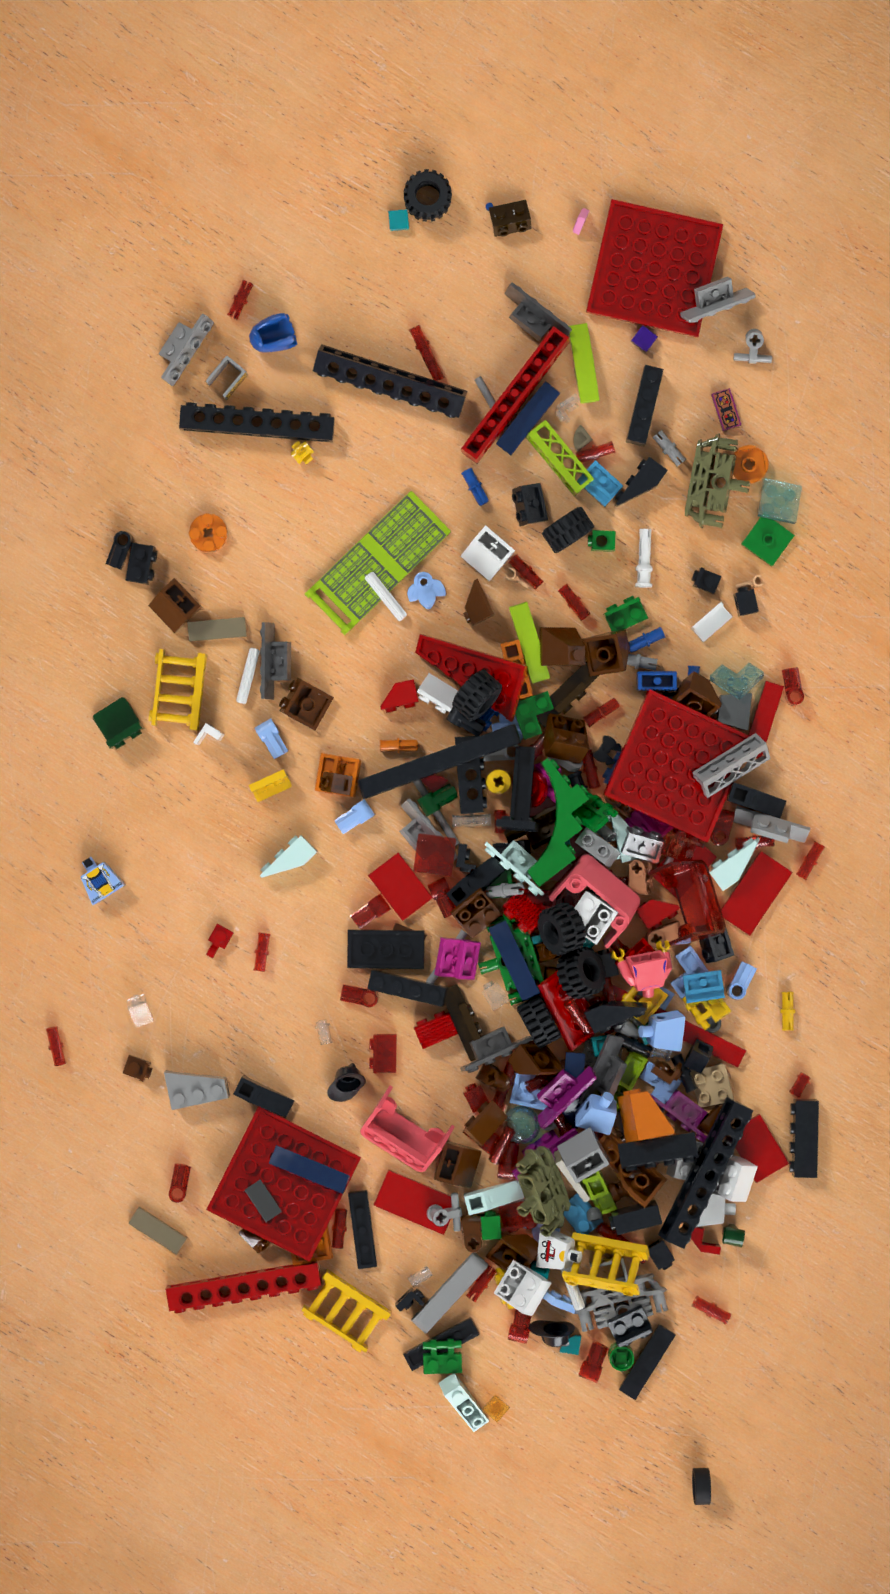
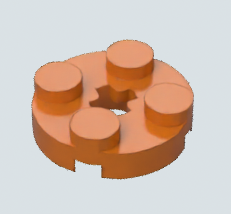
M746 445L740 447L733 454L736 456L733 472L735 479L750 481V484H754L765 476L769 467L767 455L761 449L754 445ZM748 459H750V462H754V466L751 467L752 470L744 467Z
M209 513L200 515L190 525L189 536L191 542L200 551H217L227 541L228 532L226 524L217 515ZM212 528L213 537L208 536L205 538L204 530Z

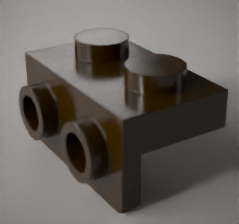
M526 200L489 207L495 237H503L516 232L522 233L532 229Z

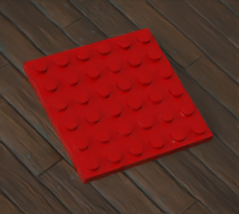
M611 199L586 313L698 338L703 318L697 322L689 323L681 317L680 313L696 307L694 289L711 283L724 224Z
M649 689L603 795L707 843L733 783L707 798L704 795L701 784L694 778L692 772L750 736ZM731 772L727 773L724 779L728 778ZM715 782L708 785V789L712 788Z
M258 1106L206 1210L310 1262L343 1194L269 1164L274 1149L277 1145L349 1175L350 1178L346 1188L361 1157ZM259 1180L262 1181L282 1211L267 1222L264 1221L244 1191Z

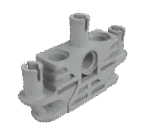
M653 1273L636 1276L634 1284H638L639 1296H626L621 1292L605 1289L596 1290V1288L592 1287L580 1291L585 1308L576 1311L574 1314L579 1316L582 1332L587 1331L586 1323L588 1324L589 1331L594 1329L589 1312L592 1310L598 1329L608 1327L607 1320L618 1316V1311L621 1308L631 1310L642 1305L647 1317L654 1314L649 1296L653 1295L656 1312H662L660 1304H662L663 1311L665 1312L668 1310L664 1292L667 1289L661 1287L653 1279ZM648 1281L652 1288H646L644 1282ZM587 1296L591 1297V1303L586 1304Z

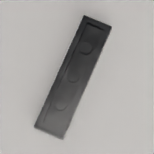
M367 1190L348 1192L358 1269L377 1267Z
M471 1317L424 1342H430L433 1339H436V1341L454 1339V1341L461 1340V1344H464L477 1337L479 1332ZM423 1343L403 1353L412 1371L423 1366V1353H431L430 1349L423 1350ZM437 1349V1353L448 1352V1349Z
M659 1324L620 1385L619 1390L636 1400L676 1334Z

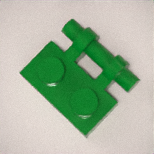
M589 793L587 795L589 800L571 814L573 816L576 814L582 821V825L596 833L609 822L608 816L616 817L618 811L614 809L613 805L603 802L599 796Z
M433 1339L430 1342H423V1350L430 1349L431 1353H423V1373H462V1353L454 1352V1348H462L461 1340L454 1341V1339H448V1341H436V1339ZM437 1349H448V1352L437 1353Z

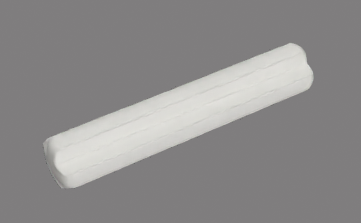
M370 572L365 577L367 583L398 621L403 620L407 613L376 574Z
M249 649L236 699L238 703H247L260 653L258 649Z
M570 1266L563 1270L560 1269L561 1273L563 1271L571 1272L572 1267ZM565 1282L574 1310L578 1311L585 1308L578 1285L572 1286Z

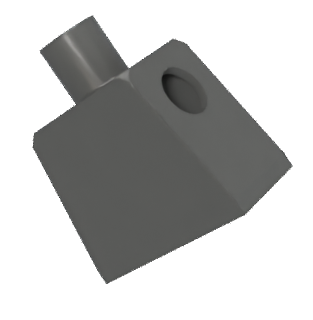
M752 693L720 695L719 700L722 705L713 713L717 714V721L731 727L748 730Z

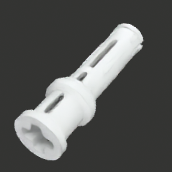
M639 529V562L636 567L637 583H635V587L639 588L652 587L650 583L651 572L653 571L650 565L651 529Z

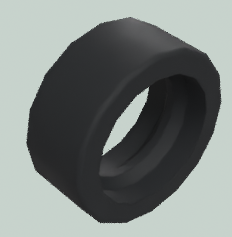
M693 1468L692 1490L695 1505H710L709 1468Z

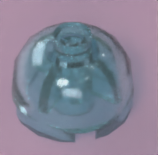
M515 1106L506 1112L508 1117L503 1122V1131L510 1141L516 1144H526L537 1137L540 1125L538 1114L532 1108Z

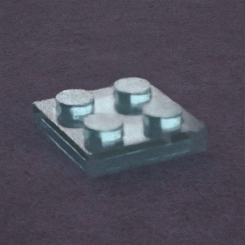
M765 478L763 480L757 516L795 524L802 486Z

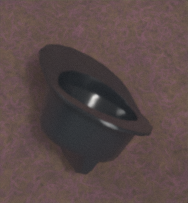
M354 1063L341 1067L337 1070L335 1080L329 1086L327 1095L331 1100L337 1102L352 1099L364 1086L366 1079L361 1075Z
M538 1320L529 1324V1330L533 1334L541 1336L543 1342L551 1347L568 1346L570 1335L575 1330L572 1323L562 1321Z

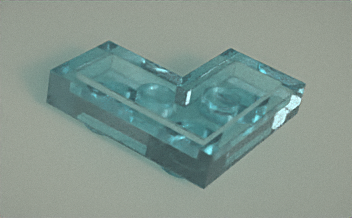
M748 663L737 674L726 666L721 665L710 675V681L740 700L764 677V672L751 663Z

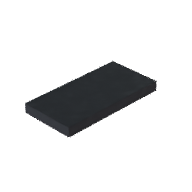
M348 929L347 968L424 969L425 931Z

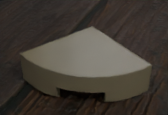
M582 425L577 428L573 438L574 447L577 452L593 440Z

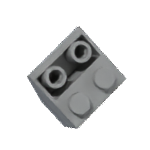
M591 1127L557 1146L565 1166L575 1183L582 1181L610 1164V1158Z

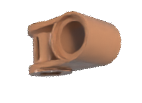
M642 859L633 860L629 864V887L638 895H650L653 889L652 864L650 861Z
M679 921L667 923L654 930L651 929L645 937L646 941L653 948H656V943L651 941L654 938V934L659 937L657 942L661 940L662 946H665L664 941L666 940L670 944L684 940Z

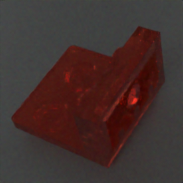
M418 834L413 871L452 876L456 838Z

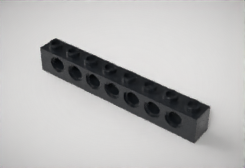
M323 344L318 349L313 367V372H316L319 376H329L335 378L340 383L348 382L359 389L366 388L378 395L385 394L394 400H404L412 406L420 405L426 407L431 412L445 413L450 418L460 417L468 392L464 389ZM331 362L337 363L339 368H333ZM349 368H354L357 374H352ZM367 374L374 375L376 379H369ZM385 380H391L394 385H387ZM404 386H409V387H411V388H412V391H411V392L406 391V390L404 389ZM422 392H428L431 397H424ZM440 398H447L449 403H443Z
M186 402V405H181L179 429L182 431L333 443L335 418L331 417V414L328 413L312 416L311 412L293 414V411L281 410V413H275L273 409L263 408L262 411H254L255 408L243 407V410H237L235 406L225 405L224 408H216L214 404H205V407L197 406V403ZM204 413L205 419L202 422L195 421L196 414ZM218 414L224 416V421L220 424L214 422V418ZM236 416H242L243 423L235 425L233 419ZM256 417H260L263 420L259 427L252 425V421ZM274 419H280L282 421V424L279 428H273L271 426V423ZM294 420L301 422V426L297 430H293L290 427L291 422ZM318 422L320 424L319 430L311 431L309 429L310 424Z
M729 1097L726 1098L698 1154V1158H696L658 1233L665 1241L683 1249L690 1242L691 1235L699 1224L700 1217L704 1209L707 1208L709 1199L716 1190L717 1183L725 1172L726 1165L733 1156L734 1149L742 1138L747 1123L751 1120L753 1110L746 1105Z

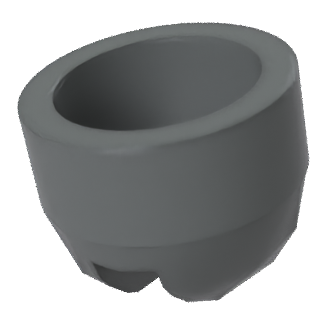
M591 1207L587 1211L588 1222L603 1219L599 1208Z

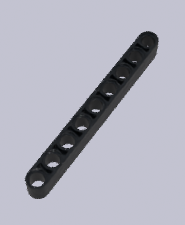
M509 725L358 780L357 783L362 798L367 799L521 743L516 725Z

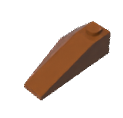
M612 1132L610 1135L604 1134L599 1142L610 1158L609 1165L628 1194L645 1208L668 1179L655 1168L645 1169V1166L637 1167V1170L626 1172V1169H621L618 1144L624 1142Z

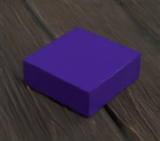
M642 325L631 342L646 353L658 336Z

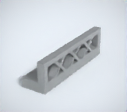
M755 733L692 772L694 778L701 784L704 795L709 798L768 761L770 755L767 743ZM763 752V756L756 759L757 755ZM747 762L746 766L740 769L741 765ZM731 772L730 776L724 779L726 774ZM715 782L714 786L708 789V785Z

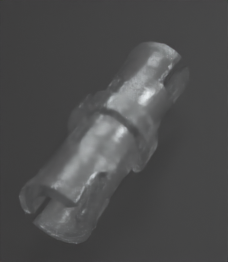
M469 813V815H452L453 828L491 826V814L474 815Z

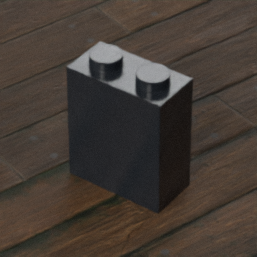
M651 1200L645 1208L640 1204L616 1209L611 1211L612 1216L608 1217L612 1231L615 1230L617 1235L662 1224L659 1208L655 1200Z

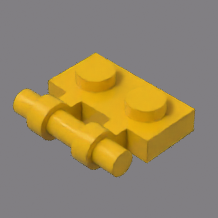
M633 986L628 993L622 996V1001L636 1002L633 998L639 991ZM655 988L653 997L645 998L642 996L638 1002H646L648 1007L645 1011L646 1013L636 1019L645 1025L649 1017L657 1011L669 995L660 988Z
M686 996L682 999L686 1004V1009L692 1012L696 1018L695 1021L704 1030L710 1027L707 1021L708 1018L711 1017L716 1023L731 1012L722 998L686 1003ZM700 1003L706 1009L704 1014L697 1008V1005Z

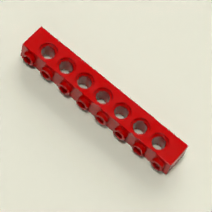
M553 326L461 447L462 454L478 464L569 344V337Z
M313 1261L305 1264H291L168 1285L166 1287L169 1312L182 1313L187 1308L200 1310L204 1309L205 1305L211 1304L212 1307L224 1305L223 1302L231 1301V1304L243 1302L242 1299L250 1298L252 1301L261 1299L263 1295L276 1297L280 1296L281 1292L287 1291L288 1294L298 1293L299 1289L307 1288V1291H312L321 1286L322 1280L318 1261ZM302 1273L306 1276V1280L298 1282L296 1275ZM285 1277L287 1284L279 1285L277 1278ZM265 1280L268 1282V1287L262 1289L258 1286V1282ZM241 1283L248 1284L249 1291H241L239 1285ZM223 1286L228 1287L230 1294L223 1295L220 1288ZM209 1290L212 1296L204 1298L201 1291ZM190 1293L193 1299L187 1302L183 1299L182 1295Z

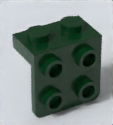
M124 697L119 698L93 715V720L107 740L106 743L110 749L114 747L116 750L126 744L125 740L130 737L132 740L142 734L141 730L144 729V726Z

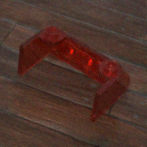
M703 860L670 862L648 872L649 876L661 875L663 885L669 889H675L685 924L678 928L679 938L670 941V946L692 943L725 932L726 925L709 868Z

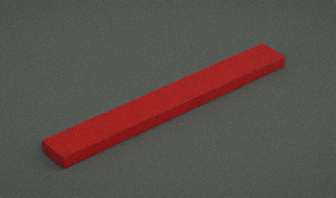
M608 982L600 1000L622 1001V996L628 992ZM637 996L633 998L636 1002L640 1000ZM659 1007L654 1014L664 1013L668 1011L663 1010ZM685 1020L683 1041L693 1045L695 1040L699 1039L714 1047L712 1051L713 1056L739 1067L746 1053L745 1049Z

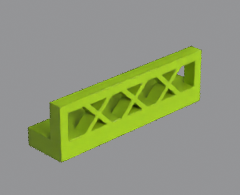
M546 420L528 433L526 439L573 496H576L594 480L592 475ZM544 426L550 432L549 439H543L537 433ZM551 443L560 444L562 447L561 454L551 451ZM563 458H571L573 460V469L565 468ZM576 472L583 473L588 480L579 485L575 480Z

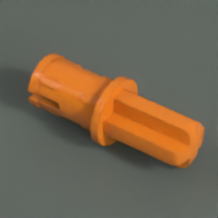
M399 738L397 740H380V752L398 751L400 753V751L418 750V740H399Z

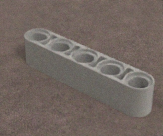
M476 1252L470 1254L414 1315L411 1321L426 1334L484 1272L489 1264Z

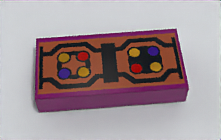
M730 388L711 394L722 431L741 426Z

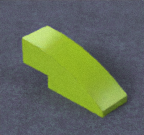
M635 1052L629 1053L624 1062L627 1066L614 1094L617 1112L620 1110L617 1097L624 1096L623 1092L632 1090L648 1059Z

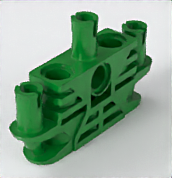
M504 914L498 917L491 924L495 926L506 920L534 981L539 980L540 983L544 980L529 933H523L519 928L513 929L510 923H517L514 919L509 920ZM489 935L496 958L478 963L479 968L487 966V968L480 969L481 975L500 969L506 991H509L511 988L516 989L507 967L501 964L502 957L493 937ZM518 991L508 994L509 999L517 997L516 999L509 1000L511 1006L524 1002Z

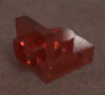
M472 1083L465 1087L466 1091H463V1094L473 1113L477 1112L485 1101L489 1103L481 1084L476 1085V1083Z

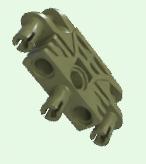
M720 433L702 442V439L698 440L685 516H692L701 528L704 525L723 527V523L716 522V520L724 521V516L706 513L707 510L726 513L730 490L744 493L749 492V488L741 486L750 487V481L732 479L736 456L731 454L729 456L728 454L718 452V449L736 452L737 447L730 446V444L738 445V440L721 438ZM711 447L710 452L703 451V448ZM719 478H725L726 484L722 488L717 486ZM693 506L699 507V513L692 510Z
M540 1146L536 1150L526 1149L524 1152L525 1156L516 1164L517 1170L521 1173L517 1178L525 1197L524 1202L517 1207V1210L523 1217L531 1213L534 1223L543 1224L540 1227L541 1234L549 1237L556 1228L563 1227L564 1211H569L571 1205L551 1151L544 1146Z

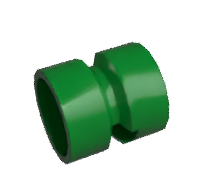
M616 1342L610 1346L608 1357L612 1367L618 1371H626L631 1368L634 1363L632 1348L629 1345L618 1348Z

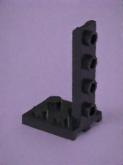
M516 746L510 816H501V819H496V827L500 830L538 833L539 825L534 822L533 818H530L536 747Z

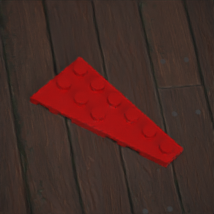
M419 635L415 653L443 671L445 675L454 679L460 686L472 675L483 669L502 685V690L491 708L505 716L510 722H513L528 666L428 635Z

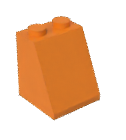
M641 1088L623 1092L624 1096L617 1097L626 1143L675 1134L674 1129L648 1091L641 1092Z

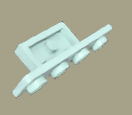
M513 840L500 854L487 841L485 842V851L492 857L495 855L501 859L499 863L506 870L511 868L515 872L513 876L521 883L523 881L527 882L530 885L528 889L535 896L538 894L544 895V892L530 881L531 877L526 872L537 860Z

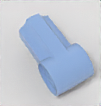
M271 718L255 727L258 736L266 744L274 759L288 752Z
M365 799L335 820L336 825L343 834L375 815Z
M741 961L731 984L727 987V994L730 998L738 1000L746 995V990L757 968ZM736 985L741 988V993L738 996L732 994V988Z

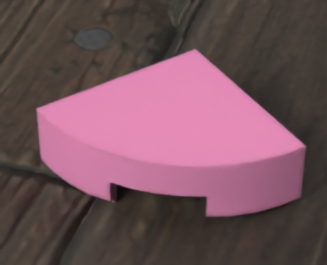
M585 208L581 210L573 228L574 233L579 235L590 210Z

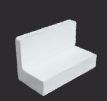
M722 602L691 627L702 642L706 641L732 618Z
M205 723L193 743L200 745L207 733L219 741L222 740L225 734L210 724Z

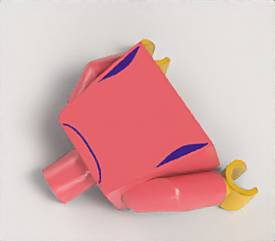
M660 940L656 943L658 951L628 956L626 960L623 959L625 955L623 949H619L620 957H617L615 952L612 951L613 959L619 962L617 965L622 977L630 986H634L637 991H642V996L645 998L654 996V989L664 985L665 979H667L672 970L670 953L667 951L671 945L668 940L664 941L665 948L662 947Z

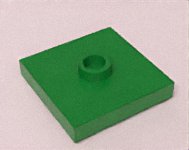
M763 513L741 545L772 567L795 535Z

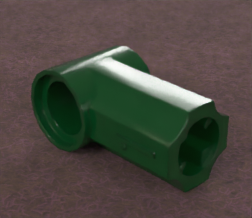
M449 783L435 792L428 793L417 801L427 817L440 810L445 804L458 798L454 786Z
M733 1224L723 1228V1244L737 1247L743 1246L745 1230L738 1229Z

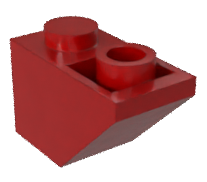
M414 679L395 683L381 704V710L389 713L397 711L396 707L404 706L405 709L416 707L415 703H418L419 700Z
M649 899L640 905L636 912L646 928L654 930L662 925L661 921L666 917L671 919L679 914L677 910L680 907L677 904Z

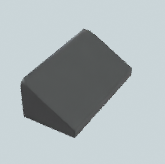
M261 1180L244 1190L265 1222L282 1212Z

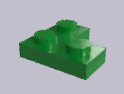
M548 691L518 701L515 716L524 740L542 734L536 715L554 709Z

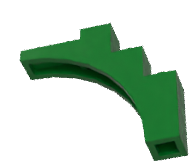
M549 758L541 762V765L547 773L554 790L556 821L547 848L538 861L526 871L538 887L576 859L574 856L575 850L570 844L566 846L565 842L583 829L580 826L583 823L576 814L573 816L571 813L589 800L587 797L589 792L586 788L578 784L571 788L569 786L571 782L565 774L562 776L558 772L560 768L553 759L549 760Z

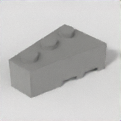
M168 1070L164 1072L172 1110L227 1099L230 1096L226 1077Z

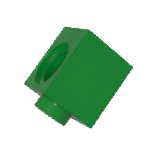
M593 530L592 535H588V546H591V551L614 552L616 531ZM599 536L605 537L607 540L606 545L599 546L596 543V538Z
M495 1210L484 1211V1214H480L482 1240L501 1239L500 1213H496Z

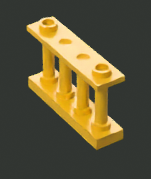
M159 649V653L155 655V664H158L154 704L153 710L149 711V721H151L152 726H157V721L160 720L187 723L190 726V730L199 731L207 654L198 653V656L193 659L165 656V650ZM164 663L193 666V668H196V674L192 678L163 675ZM165 682L191 685L194 688V692L190 697L160 694L161 684ZM159 702L189 704L192 707V711L188 716L158 713Z
M573 1232L571 1238L575 1240L576 1251L582 1252V1257L586 1249L593 1250L595 1254L589 1275L578 1274L581 1262H573L571 1272H562L564 1282L572 1286H577L578 1284L621 1292L626 1296L640 1295L638 1284L634 1283L640 1261L642 1259L648 1260L650 1253L647 1245ZM605 1253L614 1255L608 1279L597 1277L602 1254ZM623 1256L632 1258L627 1282L616 1281L620 1260Z
M327 1269L323 1275L325 1285L312 1305L308 1307L304 1304L301 1311L304 1312L303 1315L309 1320L315 1319L352 1344L351 1347L356 1351H364L366 1353L368 1345L364 1344L379 1320L383 1318L388 1320L391 1310ZM336 1287L341 1290V1295L325 1318L316 1311L331 1288ZM352 1297L357 1301V1306L344 1326L340 1328L332 1323L346 1300ZM368 1308L373 1311V1316L357 1339L348 1332L363 1309L366 1310Z

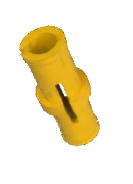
M790 991L782 992V1009H780V1013H782L783 1031L794 1030V992Z

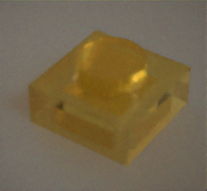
M496 1394L483 1407V1411L496 1422L510 1409Z

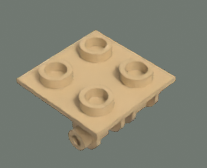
M719 1063L715 1066L705 1067L701 1074L691 1070L690 1074L698 1087L694 1090L698 1106L706 1107L722 1104L727 1097L734 1100L725 1064Z

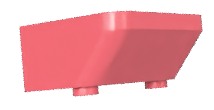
M583 854L548 892V896L553 902L564 888L572 893H580L588 886L612 906L618 914L611 923L612 930L603 939L604 945L608 949L629 925L640 905V898L635 891L590 854Z
M390 1085L376 1104L360 1132L364 1138L418 1172H424L443 1149L455 1126L451 1125L446 1133L439 1128H430L427 1132L395 1112L397 1104L393 1098L388 1097L393 1088Z

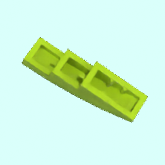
M587 323L571 325L569 327L572 331L569 336L580 404L599 401Z
M524 602L509 607L532 684L549 679L550 675L547 666H541L540 641L528 603Z
M601 1170L582 1180L591 1200H593L595 1207L600 1209L602 1215L617 1209Z

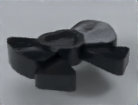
M604 735L602 744L597 751L593 752L592 756L599 762H605L606 765L613 764L615 762L608 755L610 749L621 752L620 743L616 744L612 737Z

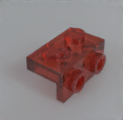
M525 1199L498 1207L503 1223L501 1227L502 1232L508 1231V1233L518 1231L519 1228L526 1227V1229H531L537 1226L538 1223H534L531 1213L526 1217L518 1213L517 1207Z

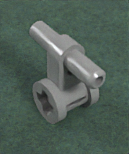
M751 329L747 332L746 343L750 347L749 354L734 353V361H747L749 364L772 362V355L757 354L758 348L764 342L760 330ZM754 335H757L758 338L756 343H752V339H750Z
M452 1193V1207L443 1209L439 1205H431L427 1210V1218L437 1226H444L448 1223L449 1219L453 1218V1230L457 1232L461 1230L460 1217L462 1216V1209L459 1207L458 1193Z

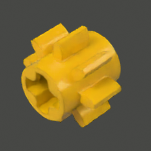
M297 441L291 446L294 449L291 455L299 464L302 462L308 464L313 460L311 454L314 451L306 441L302 444Z

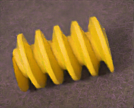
M494 770L487 776L486 786L492 793L502 794L510 788L511 779L505 771ZM501 777L503 785L495 787L493 779Z

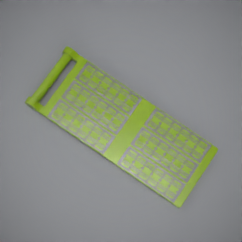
M410 491L304 595L308 599L311 598L341 629V633L345 636L381 601L365 580V577L370 572H374L390 592L451 531ZM319 588L351 620L350 623L346 624L316 593Z

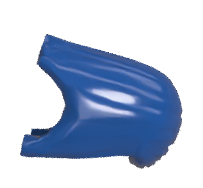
M285 313L274 314L253 326L249 334L250 343L253 348L259 352L267 353L288 350L296 346L297 339L296 335H294L292 322L289 321V315Z

